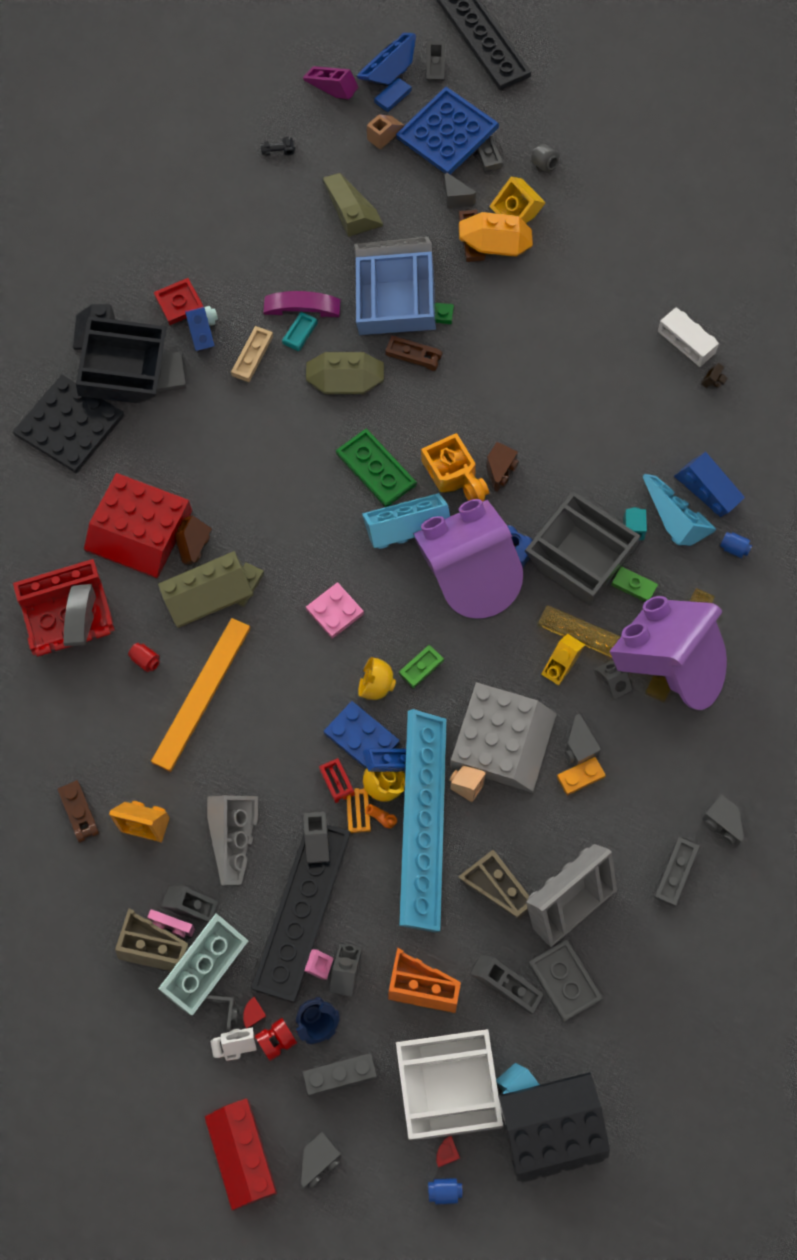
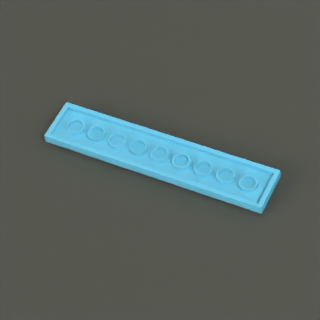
M412 709L408 711L399 926L435 933L440 932L447 719Z

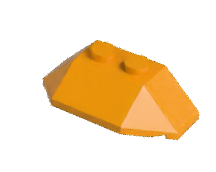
M481 212L459 221V240L465 241L470 247L480 253L517 257L533 246L532 229L519 216Z

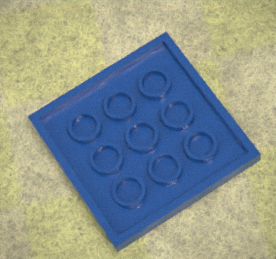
M445 87L396 134V137L439 170L451 175L499 128V123L451 89Z

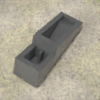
M92 584L71 586L65 613L64 646L85 645L94 618L92 608L96 599Z

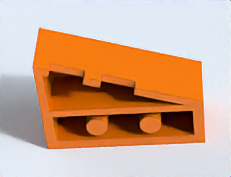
M397 947L388 1000L455 1013L461 982L436 968L433 969L427 966L423 961L407 955Z

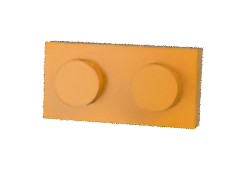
M593 757L558 774L557 779L568 796L605 778L606 775L596 757Z

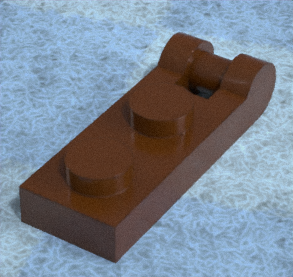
M392 335L385 350L386 356L424 366L431 371H436L438 360L441 359L443 354L437 348Z
M76 780L58 788L78 842L85 841V838L91 835L93 837L99 835L98 827L79 781ZM88 823L89 827L82 830L80 826Z

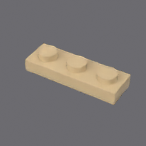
M257 326L254 327L231 371L233 377L250 382L273 338V332Z

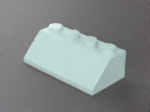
M215 913L158 989L182 1010L193 1015L247 944L248 940Z

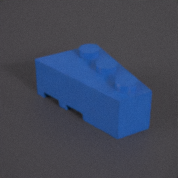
M706 451L691 460L674 475L676 479L720 517L729 513L745 498Z

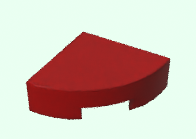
M255 997L247 1003L244 1009L243 1020L246 1029L251 1028L267 1017Z
M452 1136L447 1137L438 1148L436 1157L438 1168L460 1159Z

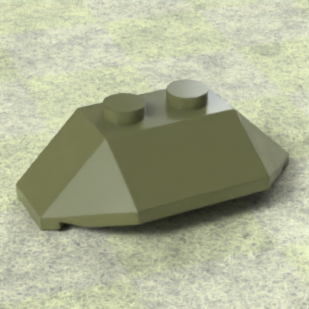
M324 352L306 362V381L324 394H365L384 381V362L365 352Z

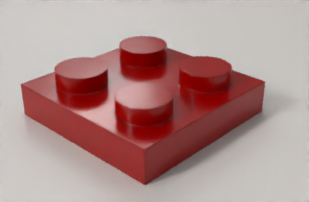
M189 278L153 292L169 325L186 319L185 311L204 307Z

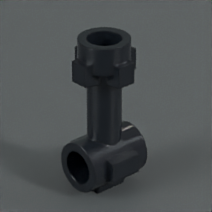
M284 137L282 143L269 144V141L260 143L262 155L266 154V156H269L270 152L283 150L285 155L290 156L296 150L295 141H293L292 137Z

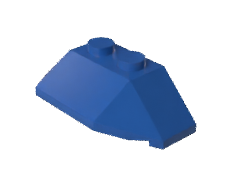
M402 33L397 40L389 44L359 72L357 78L377 84L390 85L396 80L397 76L407 70V67L413 61L416 41L415 33Z

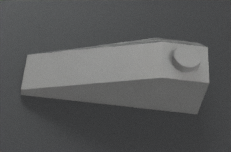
M258 796L207 797V819L221 885H241L248 860L246 857L248 845H251L253 840L251 837L253 825H256L258 821Z

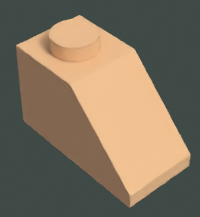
M462 766L459 771L455 770L450 777V789L473 802L484 786L486 773L482 770Z

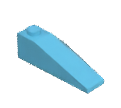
M643 475L644 482L667 532L672 536L671 539L674 543L680 546H691L715 532L716 528L700 512L695 513L688 508L689 503L673 496L674 490L657 476Z

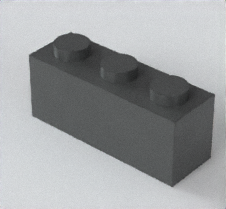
M371 1053L303 1071L310 1098L377 1080Z

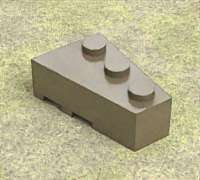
M129 908L115 951L119 960L172 971L189 947L185 941L165 929L159 928L147 918L144 919Z

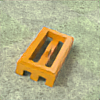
M354 788L357 828H353L351 795L347 796L348 829L350 833L371 832L370 815L366 814V808L369 805L368 793L365 788ZM364 794L366 827L361 826L359 795Z

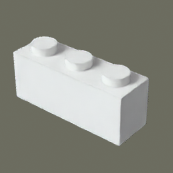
M677 307L660 321L658 332L699 367L716 354L719 343L715 337L705 332L699 324L693 322L685 312L680 311Z

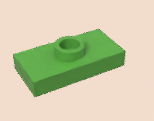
M621 566L611 586L646 602L652 598L658 584Z

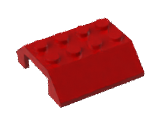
M94 559L13 583L17 601L23 612L29 635L27 639L33 655L39 657L52 653L53 649L58 651L71 647L64 646L63 640L66 606L71 586L92 584L96 595L92 608L94 618L86 642L93 640L92 637L101 638L110 635L111 631H115L105 591Z

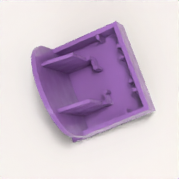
M480 499L469 500L459 507V513L446 519L442 516L432 517L421 525L422 530L413 533L424 559L437 578L447 603L457 613L469 618L491 617L509 607L518 596L523 583L522 565L511 539L512 535L509 528L488 500L483 502Z
M664 596L650 598L643 604V610L632 624L623 629L622 636L610 650L617 670L665 676L670 690L679 693L681 699L689 708L696 710L708 708L719 696L726 675V649L716 622L722 614V610L713 603L667 600Z

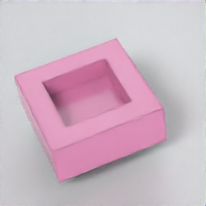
M311 950L304 971L321 980H327L334 958L319 950Z

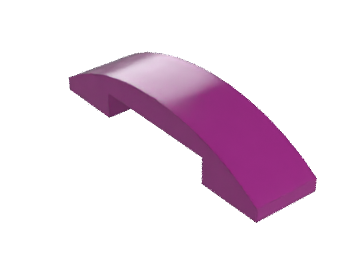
M308 291L279 292L265 296L263 313L264 315H283V311L320 312L321 317H340L341 299Z

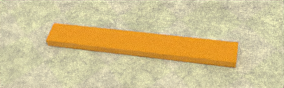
M231 618L152 758V764L169 772L172 771L251 629L249 625Z

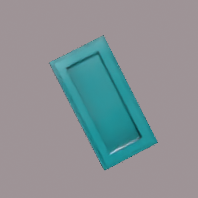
M300 312L282 339V344L300 351L317 325L318 319Z

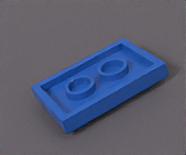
M353 701L324 730V734L365 769L367 768L363 755L365 749H395L400 743L398 738Z

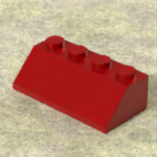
M246 1098L204 1116L232 1211L278 1194L250 1101Z

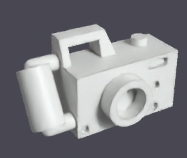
M253 1027L242 1030L233 1029L230 1032L221 1033V1037L213 1038L210 1041L213 1057H225L226 1061L239 1059L241 1053L257 1050Z

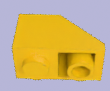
M569 634L564 636L557 644L541 675L560 685L577 661L585 644Z

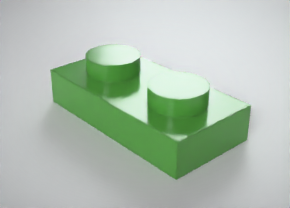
M428 645L399 671V675L414 689L444 662V658Z

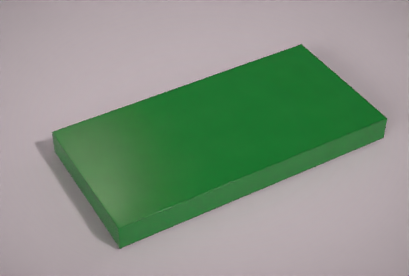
M367 428L336 450L338 457L384 507L390 506L417 486V482Z

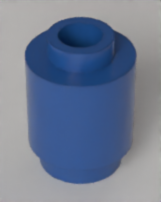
M726 532L720 547L724 548V551L742 559L743 555L748 556L752 545L749 544V539L734 532L732 534Z
M457 1178L434 1179V1182H428L429 1202H435V1205L457 1204L458 1198H462V1183H457Z

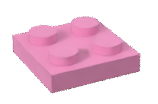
M338 582L306 606L308 613L332 639L364 615L361 607Z

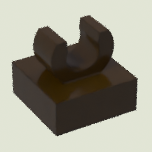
M717 363L711 367L702 380L701 385L705 388L712 384L716 388H720L721 384L724 385L728 379L725 375L721 374L724 366Z

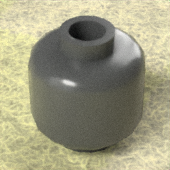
M541 144L532 153V163L542 171L548 172L557 167L559 154L549 145Z

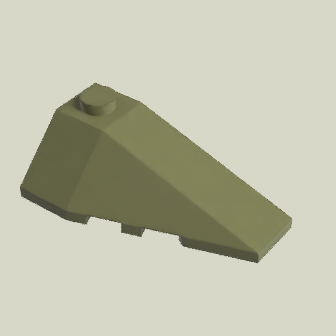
M341 173L323 178V182L348 237L383 226L377 210Z

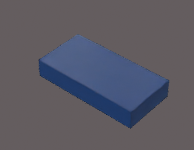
M398 77L374 98V103L386 112H389L412 91V87Z

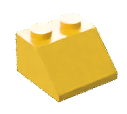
M511 176L489 207L496 214L519 216L527 223L535 218L546 202L522 178Z

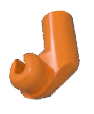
M372 804L367 806L366 814L374 817L384 828H393L397 824L395 815L389 814Z

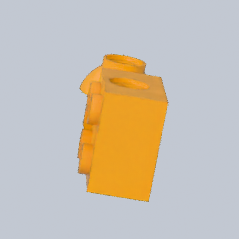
M457 433L421 449V461L440 492L456 491L463 487L468 501L480 499L483 502L485 500V496L489 494L488 486L483 478L477 479L475 477L476 463Z

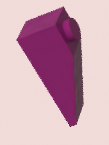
M313 66L303 77L304 81L335 98L349 99L359 88L350 69Z

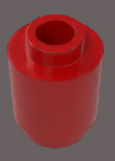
M135 643L128 652L131 661L146 672L156 670L160 664V656L145 644Z

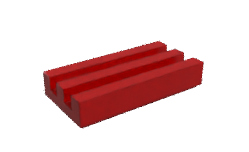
M339 758L319 766V770L335 804L339 802V799L343 798L345 800L347 796L351 795L352 797L355 795ZM334 765L337 766L347 787L345 791L334 771ZM327 768L329 769L335 781V784L340 792L338 794H336L331 784V781L325 771V769Z

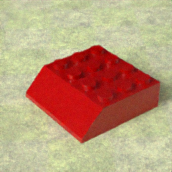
M116 473L89 522L84 551L158 579L177 542L175 534L183 518L189 517L192 513L190 501Z

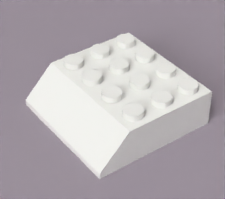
M488 1029L396 1042L409 1140L437 1138L503 1127Z

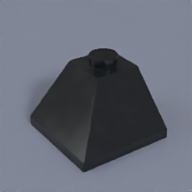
M91 304L76 315L74 350H82L88 316L115 320L111 304Z

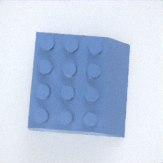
M432 251L356 257V324L359 335L436 330Z

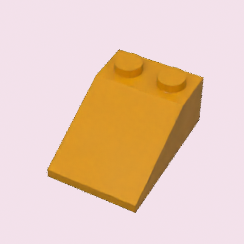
M132 801V803L123 802L110 810L109 816L120 832L162 843L170 819L165 809L158 806L148 808L144 807L145 804Z

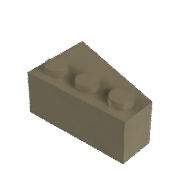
M494 850L490 851L458 876L462 882L517 919L522 918L528 913L526 904L529 897L528 893Z

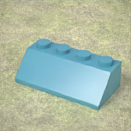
M437 493L362 513L373 547L382 549L392 543L407 542L408 539L414 538L413 533L422 530L421 525L426 520L436 516H442L446 519L450 517V512L446 501Z

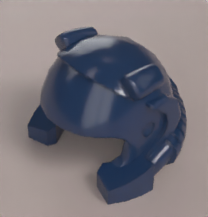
M321 997L305 1001L299 1007L295 1019L299 1026L296 1028L298 1036L302 1041L305 1040L307 1044H317L326 1039L329 1040L336 1033V1028L340 1021L339 1012L335 1010L332 1004L324 1002Z

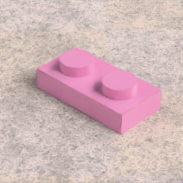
M152 909L147 917L154 925L163 930L165 928L173 930L172 934L181 938H185V935L192 937L195 930L194 926L190 923Z

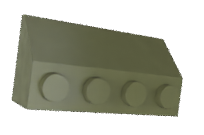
M235 551L158 584L165 604L177 628L254 596L242 563Z

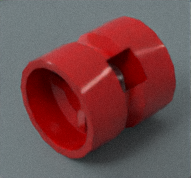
M283 1018L271 1024L270 1030L264 1029L254 1035L269 1061L280 1056L282 1049L289 1050L298 1044ZM275 1035L279 1044L273 1047L269 1038Z

